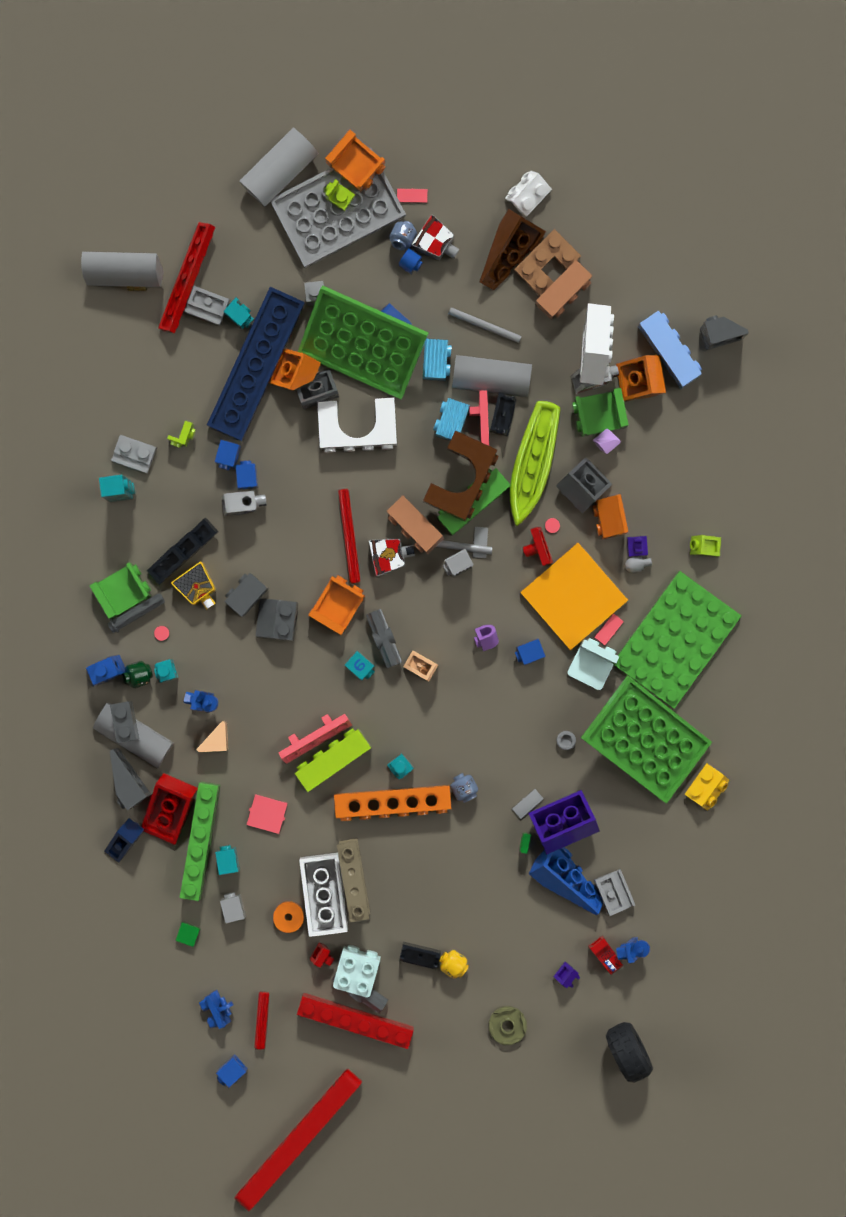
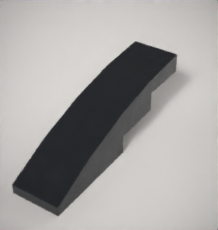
M204 518L196 527L167 550L147 572L159 585L162 584L218 533V530L207 518Z

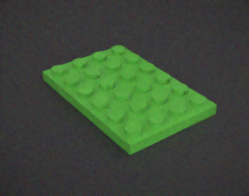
M322 285L298 352L304 353L327 367L402 400L429 333Z
M678 571L617 655L619 659L614 666L675 709L742 615L684 573Z
M628 675L581 737V739L666 804L712 743V741Z

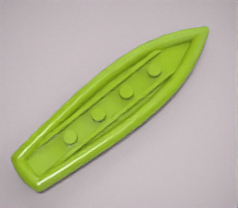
M536 402L515 459L510 483V506L515 526H519L535 508L547 483L560 417V407L552 402Z

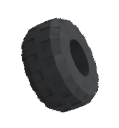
M623 1022L610 1028L605 1035L606 1040L625 1079L628 1082L635 1083L648 1077L653 1071L652 1063L633 1025Z

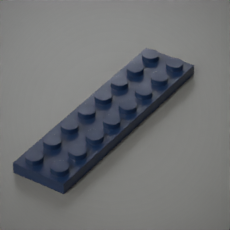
M273 287L269 288L207 426L243 441L305 305L304 301Z

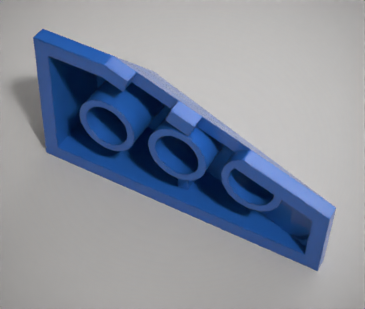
M563 847L549 854H546L545 850H543L535 859L529 875L543 887L598 915L603 905L601 895L592 882L587 881L582 875V868L580 866L577 867L572 861V854L569 850Z

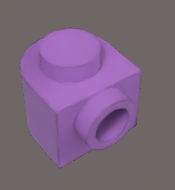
M484 625L475 629L476 637H474L477 648L481 647L483 651L494 648L499 643L497 632L493 625Z

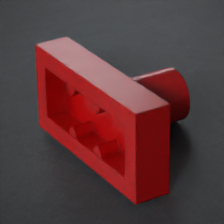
M542 528L530 529L535 543L523 546L525 556L530 557L539 554L543 566L553 563Z

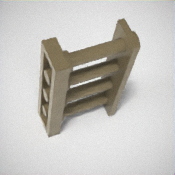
M358 838L338 841L337 849L350 922L370 919L369 915L371 912Z

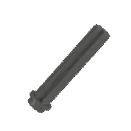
M158 593L116 619H110V622L107 624L113 633H118L121 628L164 604L165 600Z

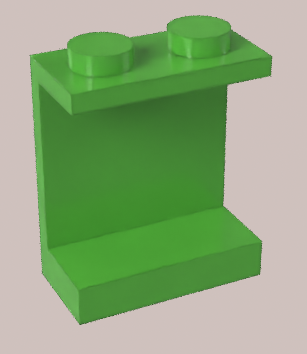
M621 388L613 389L612 392L582 398L577 396L574 399L575 402H572L573 412L578 414L579 421H576L577 431L581 432L582 436L602 433L605 429L612 431L627 428L629 425Z
M129 562L126 564V567L109 577L89 585L109 619L115 618L151 597L149 593L151 588L146 581L143 582L139 575L142 573L136 564L133 565Z

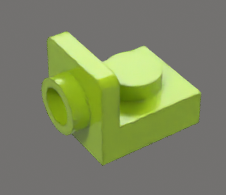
M336 179L333 183L330 182L324 190L326 200L344 212L355 197L354 193L340 185Z
M691 536L690 555L720 556L721 537Z

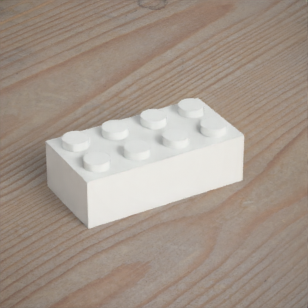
M588 303L582 338L581 383L603 385L604 378L609 376L610 366L607 365L612 360V351L610 350H612L613 345L612 336L614 328V314H611V306Z
M338 853L301 857L299 860L309 937L348 932Z

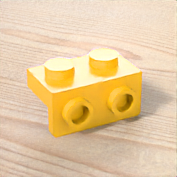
M706 763L685 795L708 811L715 806L718 796L727 789L730 780Z

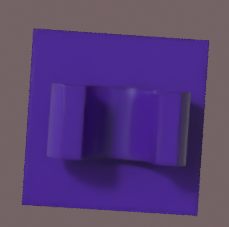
M647 536L627 537L628 557L648 555Z
M564 962L553 976L565 988H573L572 982L574 979H580L579 973L567 962Z

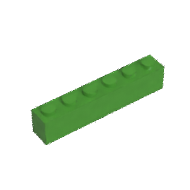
M200 782L198 786L180 898L199 901L202 897L220 790L219 784Z

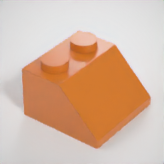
M645 355L616 364L619 370L618 379L624 401L648 398L666 393L660 355Z
M621 494L596 500L592 508L594 517L598 516L599 524H596L598 536L601 535L602 539L627 534L628 527Z

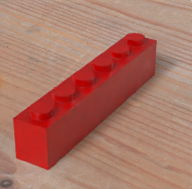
M303 993L297 1012L299 1016L405 1049L409 1048L414 1031L413 1026L307 993Z

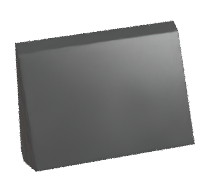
M330 369L317 373L313 381L296 389L303 409L318 405V402L330 401L339 397Z

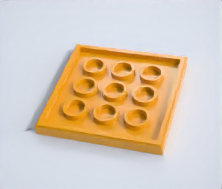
M579 543L573 546L520 592L569 650L573 649L628 601Z

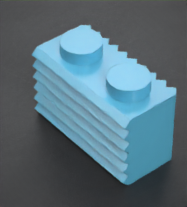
M426 339L423 379L446 381V376H450V364H447V357H451L452 345H448V340Z
M448 398L447 402L443 401L440 412L443 413L441 420H436L433 429L436 431L435 436L451 441L455 430L461 433L470 405Z

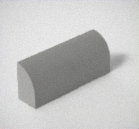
M293 127L240 180V183L248 193L265 207L319 153Z
M82 252L81 268L87 285L161 287L164 271L157 253Z
M456 355L452 388L472 391L487 390L488 393L499 394L500 392L505 395L528 397L532 364Z
M106 703L96 719L93 729L117 743L110 709L112 704ZM136 719L140 739L117 744L159 769L174 742Z

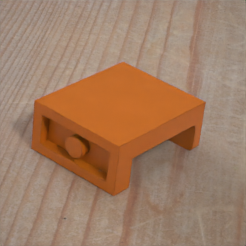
M351 130L345 134L325 158L326 164L360 192L364 189L367 190L372 185V179L375 175L379 176L386 168L385 159L383 157L380 158L362 143Z
M337 575L336 578L333 576L330 578L329 583L308 616L338 634L343 635L364 600L365 595L362 594L364 590L356 585L353 587L346 584L347 580Z

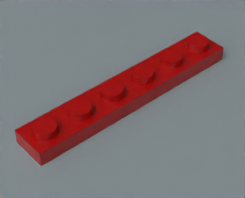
M198 223L159 324V329L175 334L193 289L195 279L199 274L200 266L206 256L215 226L208 223Z

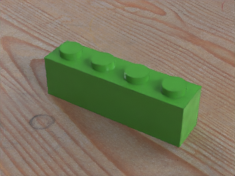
M491 468L488 470L491 475L487 484L482 483L480 490L483 492L479 501L475 500L472 505L475 510L470 519L466 518L463 521L441 510L438 512L439 516L437 519L451 536L510 488V483L497 468L493 471Z

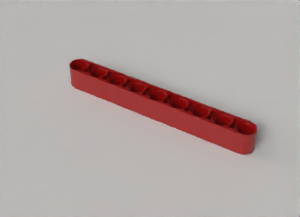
M347 1068L241 1188L234 1199L249 1212L357 1090L362 1080Z

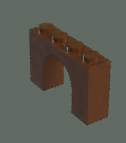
M455 430L447 450L471 462L476 473L475 481L468 490L460 493L447 491L431 483L423 503L465 521L466 518H471L475 510L472 505L475 500L479 501L483 492L480 490L482 483L487 484L491 475L488 470L491 465L495 466L499 456L496 455L497 449Z

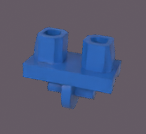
M195 690L194 693L186 692L184 703L190 704V709L212 712L218 707V699L213 693Z
M633 937L627 943H623L620 947L616 948L618 960L628 959V963H634L639 957L643 958L649 954L650 946L646 941H638V937Z
M218 990L211 992L204 1000L199 1002L203 1011L210 1009L212 1016L207 1018L210 1028L218 1027L221 1029L231 1022L229 1015L232 1013L229 1008L234 1004L232 1001L226 1002L224 997H220Z

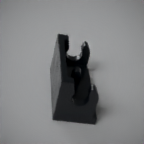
M499 392L490 428L491 433L504 436L509 435L517 400L515 396L510 397Z
M403 942L399 961L436 970L441 950Z

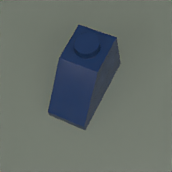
M128 818L116 832L104 852L120 863L144 829L137 822Z

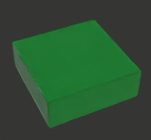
M522 833L519 847L521 853L527 854L530 833Z
M182 922L175 941L194 947L200 928Z

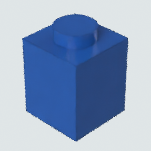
M220 440L215 458V463L219 464L218 468L228 471L230 468L235 469L241 446Z
M241 461L240 465H236L238 489L258 488L256 464L251 461Z
M539 639L516 647V658L518 663L522 662L523 665L546 657Z
M234 1054L217 1070V1080L223 1086L227 1085L229 1088L246 1073L248 1068Z

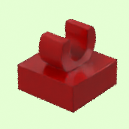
M320 942L309 958L314 965L320 968L323 963L331 966L334 958L329 954L330 950Z

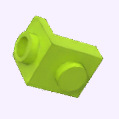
M185 421L179 439L168 435L167 439L171 441L170 445L181 448L182 445L187 447L189 440L194 438L196 429H194L195 425Z

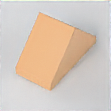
M412 651L403 667L429 682L438 664Z
M222 721L196 750L198 752L227 751V723Z

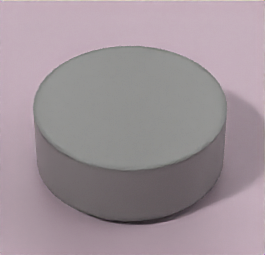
M562 731L557 736V745L563 750H570L576 744V737L570 731Z

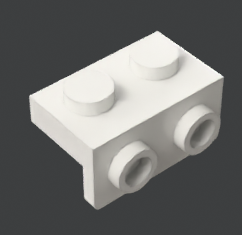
M530 171L522 176L517 186L509 190L505 199L512 202L519 212L527 217L552 188L539 173Z

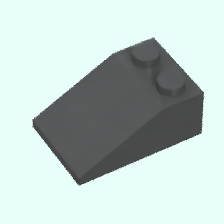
M115 748L109 752L115 791L118 797L116 800L122 809L126 808L129 810L152 794L121 750Z

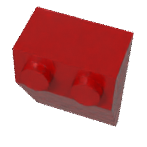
M163 773L155 784L141 826L144 832L176 845L193 806L198 788Z

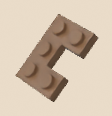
M554 229L514 271L541 296L554 283L541 269L554 257L567 270L581 255Z

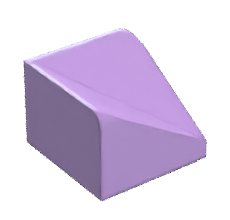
M605 429L593 439L600 451L606 454L621 442L609 429Z

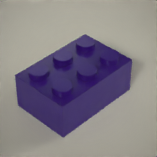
M582 790L529 813L546 854L600 832L597 821Z

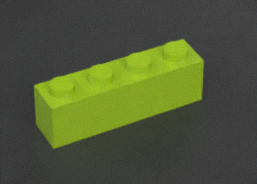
M352 728L344 734L346 738L340 742L336 739L328 745L329 750L324 753L320 750L313 755L314 760L309 764L305 761L296 767L298 771L295 775L307 792L372 748L359 729L355 731Z

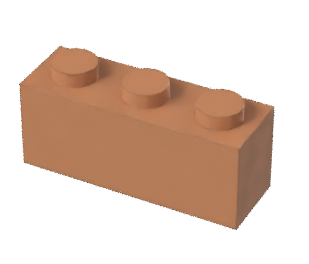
M575 260L536 300L535 305L551 320L554 317H560L565 311V305L567 303L571 305L579 297L577 293L581 289L585 291L592 284L590 281L592 275Z
M404 496L387 510L388 520L394 526L398 524L402 528L400 532L408 540L412 538L416 542L414 546L421 553L425 551L429 554L444 539L443 535Z

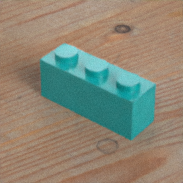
M124 475L99 478L102 498L110 502L133 499V494L136 493L134 482L132 483Z

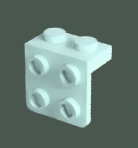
M589 638L588 641H582L567 673L569 676L597 690H601L613 665L617 663L619 656L615 655L617 651L607 646L606 649L598 646L599 642Z
M353 945L344 946L333 987L363 997H369L381 956H378L377 952L371 950L366 952L360 951L358 947Z

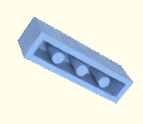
M657 311L642 321L638 328L655 353L660 355V360L679 388L682 389L702 374V368L696 360L693 361L690 357L691 352L689 348L681 344L678 332L670 328L667 316Z

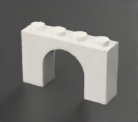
M394 398L375 399V426L368 435L361 438L349 437L340 429L337 401L318 402L320 449L324 450L325 453L336 452V449H343L344 452L355 451V448H363V451L374 450V447H382V450L393 449V446H397Z

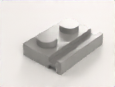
M193 286L184 312L220 326L225 315L224 310L228 307L230 299Z
M120 435L111 461L148 474L157 447Z
M621 869L594 879L609 916L635 906Z

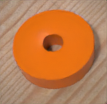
M285 901L279 904L274 911V924L282 932H295L303 924L304 911L299 904L293 901ZM286 914H291V915H292V919H291V920H287V919L285 918V915H286Z

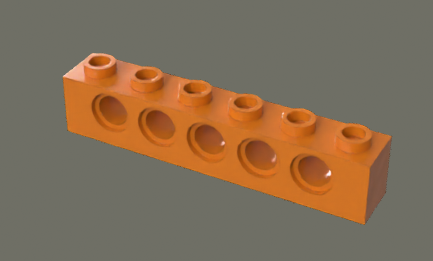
M449 785L334 794L336 818H340V821H351L352 817L358 816L360 820L371 819V815H378L379 818H389L390 814L398 813V817L409 816V812H417V815H428V811L435 810L436 814L448 813V809H451ZM429 795L437 798V802L433 806L426 803V798ZM409 797H415L418 800V804L415 807L407 805ZM391 798L398 800L399 805L395 809L390 808L387 804ZM377 800L379 808L371 810L368 806L369 801ZM352 801L360 804V809L356 812L351 811L349 808V804Z

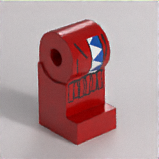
M603 936L589 945V948L611 975L623 967V964L618 960L615 952Z

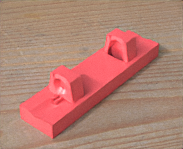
M486 390L479 391V406L469 407V416H480L481 442L489 445L488 399Z
M328 714L323 716L321 719L325 726L301 740L295 734L289 736L288 738L292 745L278 752L281 759L288 764L351 727L352 723L346 714L333 721Z

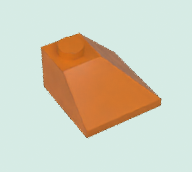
M284 348L269 384L293 391L314 380L321 362L304 353Z

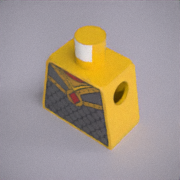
M201 561L171 582L194 606L201 602L205 609L208 610L216 604L210 594L216 591V588L205 565Z

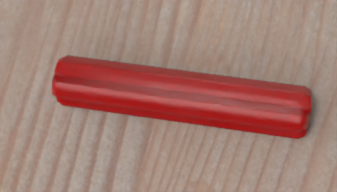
M260 992L258 997L254 1046L258 1050H263L266 1043L269 1005L268 992Z

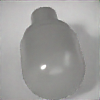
M639 556L629 558L625 563V568L630 573L641 572L644 570V567L652 566L651 558L642 559Z

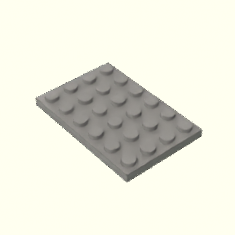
M330 168L275 196L270 201L304 268L406 216L384 171L379 176L375 175L372 179V185L367 190L364 189L360 192L335 170ZM335 179L339 181L340 185L355 194L354 199L345 212L325 198V188L330 182L333 183Z

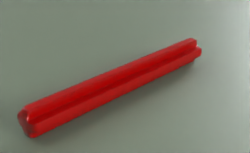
M341 489L338 493L349 577L351 583H359L360 573L349 490Z

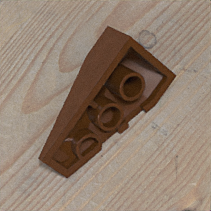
M508 209L498 226L479 282L495 290L510 275V270L516 264L519 265L523 261L522 258L538 246L546 231Z

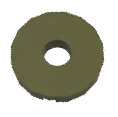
M502 1006L491 1014L489 1031L492 1038L500 1044H516L526 1033L527 1021L519 1009L512 1006ZM507 1020L513 1023V1028L509 1031L504 1030L502 1027L503 1022Z

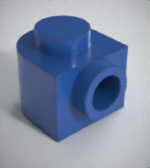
M408 249L401 258L399 267L412 275L414 270L417 272L422 266V257Z

